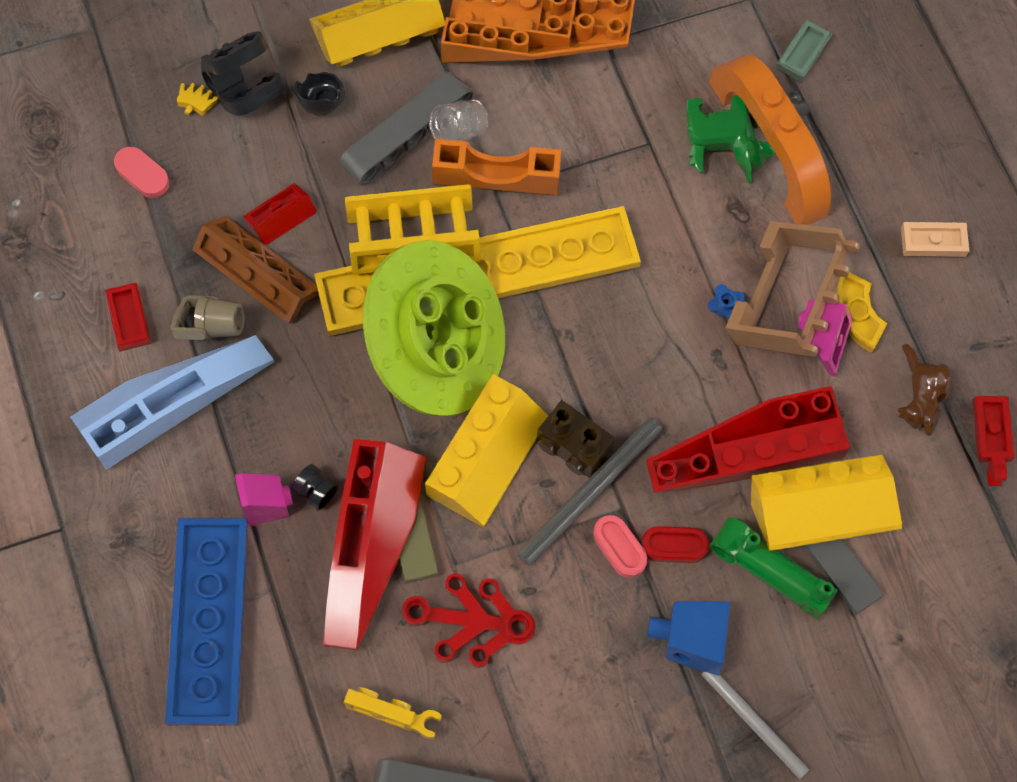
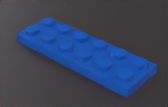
M178 518L165 724L167 726H238L248 533L247 518Z

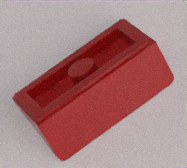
M293 183L245 214L243 218L260 241L268 245L314 215L316 209L309 195Z

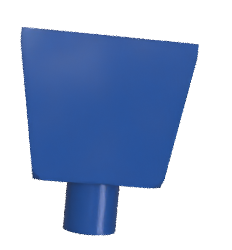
M674 602L670 619L650 616L647 637L667 640L665 654L667 660L719 676L724 663L730 602Z

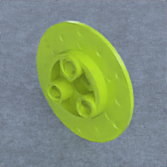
M424 240L404 245L393 251L381 262L370 280L363 308L365 343L370 360L379 378L400 402L419 413L430 416H450L471 409L492 374L499 375L505 352L503 313L490 280L478 264L467 254L452 245L439 241Z

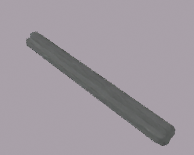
M648 418L518 550L517 555L520 560L528 566L532 565L661 433L662 426L654 418Z

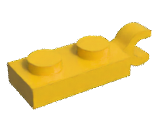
M359 687L358 691L348 689L344 700L347 709L411 732H418L426 739L435 738V732L427 730L424 724L429 719L441 721L442 715L439 712L427 710L417 715L415 712L410 711L412 706L403 701L392 699L391 703L377 699L379 694L367 688Z

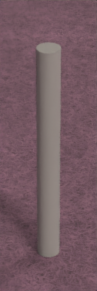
M708 672L701 674L799 779L809 771V768L720 674L719 676Z

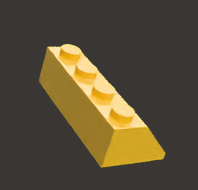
M363 0L309 19L326 60L331 64L336 63V66L353 62V57L361 54L365 56L378 54L382 51V47L391 44L393 46L407 44L410 42L411 37L420 34L422 37L431 36L438 32V28L445 25L439 0Z
M492 374L426 481V496L484 528L536 442L538 428L548 415L522 389Z
M883 455L752 475L751 507L769 551L902 529L894 477Z

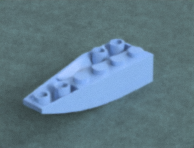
M255 335L128 380L70 416V418L102 466L107 470L274 363V360Z

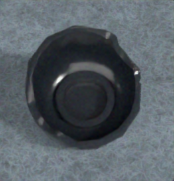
M308 73L303 83L299 81L295 83V94L299 103L307 112L321 116L331 113L344 99L343 83L332 73Z

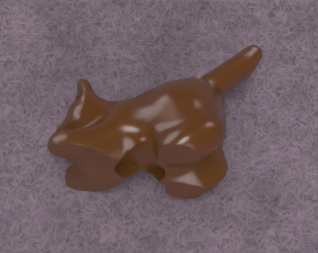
M904 344L902 349L912 372L913 400L907 407L898 409V412L901 413L899 418H903L914 429H919L924 425L925 434L931 436L940 414L938 403L942 400L948 401L952 392L951 372L945 364L919 363L915 351L908 344Z

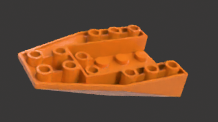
M452 0L450 15L446 17L441 40V63L535 60L628 47L635 0Z

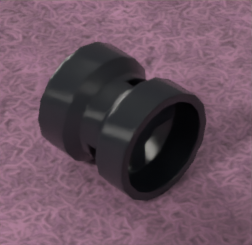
M310 464L299 473L291 489L297 495L307 497L309 504L316 510H321L334 497L339 484L332 478L322 476L321 470L314 464Z

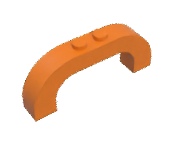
M745 54L715 67L711 73L709 83L723 106L732 102V96H739L778 156L788 182V195L784 205L795 223L811 225L826 218L831 206V187L823 157L813 136L773 73L760 59L750 54Z

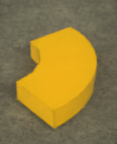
M849 272L847 277H839L835 291L839 295L837 303L846 304L853 319L848 335L859 346L872 353L888 323L878 317L871 306L869 292L872 283Z

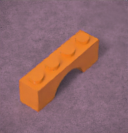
M435 138L432 163L433 184L446 186L469 184L471 188L557 195L562 150L529 147L521 154L502 157L479 152L471 147L467 141Z

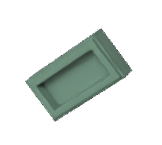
M806 19L777 62L775 69L802 83L828 44L832 33Z

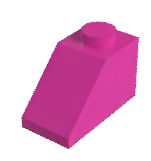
M809 299L806 310L800 313L798 325L802 332L815 300ZM827 303L821 319L829 325L825 332H815L811 345L819 349L816 357L830 376H836L853 319L846 304Z
M235 474L241 506L249 526L289 517L287 506L293 505L289 485L282 486L279 475Z

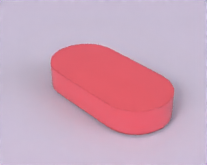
M125 147L115 155L114 165L118 174L143 196L158 198L167 192L169 179L166 171L143 151L136 147Z
M614 515L600 518L596 522L593 531L594 541L619 575L625 578L639 576L647 564V554L621 518Z

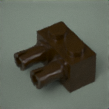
M561 400L538 428L536 440L544 452L551 456L556 454L566 461V466L577 475L583 473L590 478L613 449L615 437Z

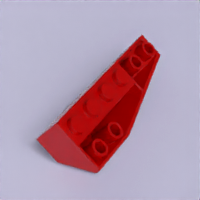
M832 386L768 399L647 459L646 465L653 492L660 493L752 479V475L840 460L845 457L850 449V445Z
M353 440L332 556L323 639L324 646L351 650L359 649L416 523L427 463L425 456L384 441Z

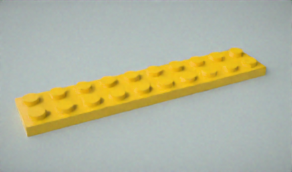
M624 206L480 237L481 261L476 262L490 280L498 299L638 268L641 264ZM352 266L314 274L328 336L363 329L364 300L374 272L353 275Z

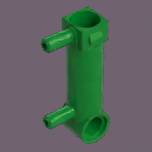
M729 517L709 544L710 549L722 560L733 565H739L798 605L800 609L816 620L823 614L838 591L830 582L817 578L779 551H769L767 544L760 539V536L748 525L736 518Z

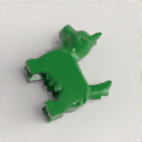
M732 96L730 110L723 109L722 112L716 110L715 114L710 112L707 116L703 113V109H700L703 106L702 98L686 99L687 135L691 145L688 156L692 158L689 162L690 166H695L696 170L702 173L705 152L731 150L748 183H752V173L761 169L764 161L773 157L775 152L769 142L757 140L747 113V106L739 96Z

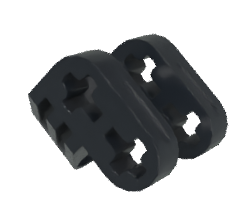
M259 31L248 33L231 43L227 42L222 45L221 49L216 48L211 51L210 55L206 54L201 57V73L206 85L213 95L218 98L223 108L235 116H242L254 111L282 94L286 88L280 74L277 72L263 75L249 84L244 81L240 67L263 54L268 48L262 33Z

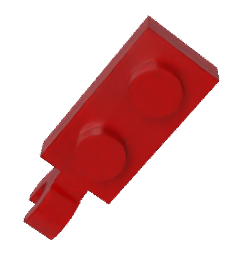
M975 396L972 400L978 462H988V486H1002V480H1007L1005 462H1012L1015 458L1008 396Z

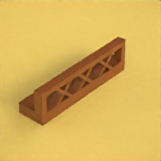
M227 216L202 225L192 250L288 324L296 320L305 302L319 295L317 285ZM224 228V229H225L226 231H228L230 234L225 233V232L222 231L221 229ZM295 285L300 286L305 291L302 292Z

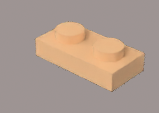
M903 222L901 226L903 256L966 257L969 253L967 223Z

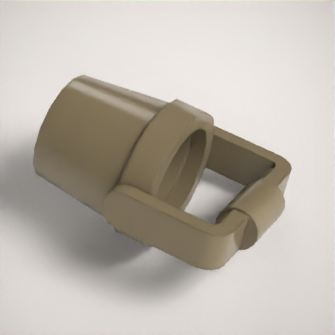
M186 296L182 299L171 320L170 328L172 335L175 339L185 340L239 336L244 328V308L240 303L219 300L214 296ZM194 307L195 328H185L183 325L189 314V309Z

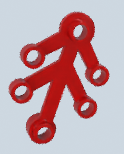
M458 573L447 577L445 588L450 595L458 598L467 612L429 607L428 602L420 596L408 598L402 606L403 618L412 626L423 625L426 621L464 626L462 630L448 640H441L436 644L434 649L435 657L442 663L452 661L457 650L485 630L497 631L499 633L483 646L476 645L469 651L470 664L476 668H482L488 664L490 656L509 642L521 645L530 641L534 636L536 628L533 617L526 611L514 610L499 591L498 582L491 578L484 579L480 583L479 594L482 599L493 603L501 617L487 615L466 587L465 578ZM452 580H459L462 586L458 590H453L450 588L449 583ZM493 585L496 589L495 593L492 595L485 594L483 592L484 586ZM413 608H420L423 614L419 618H413L410 615V611ZM514 623H521L524 625L525 630L522 633H515L512 630V625ZM442 646H448L452 652L449 656L443 657L439 655L438 650ZM476 651H482L485 654L486 658L482 662H477L473 659L472 656Z

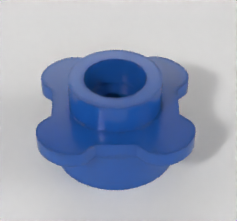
M724 284L717 285L714 298L708 302V309L719 317L729 319L736 301L744 302L745 296L740 291L734 292L729 290ZM728 300L729 304H725L723 301Z

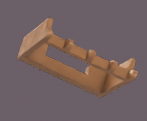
M770 221L759 247L767 260V264L750 304L748 302L736 301L725 327L735 344L815 357L819 349L811 345L816 331L825 332L829 324L822 320L821 317L827 303L837 304L839 295L832 292L838 276L847 277L849 275L850 268L843 265L847 252H858L860 244L853 240H846L840 228ZM789 245L834 250L835 253L801 336L794 332L756 327Z

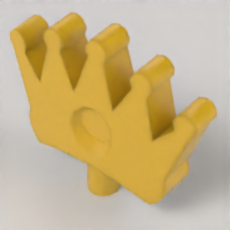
M191 83V86L186 91L185 84H180L177 105L186 108L184 111L186 115L189 116L193 110L203 116L218 103L217 97L210 99L212 97L211 90L203 94L205 92L204 85H201L194 92V83Z

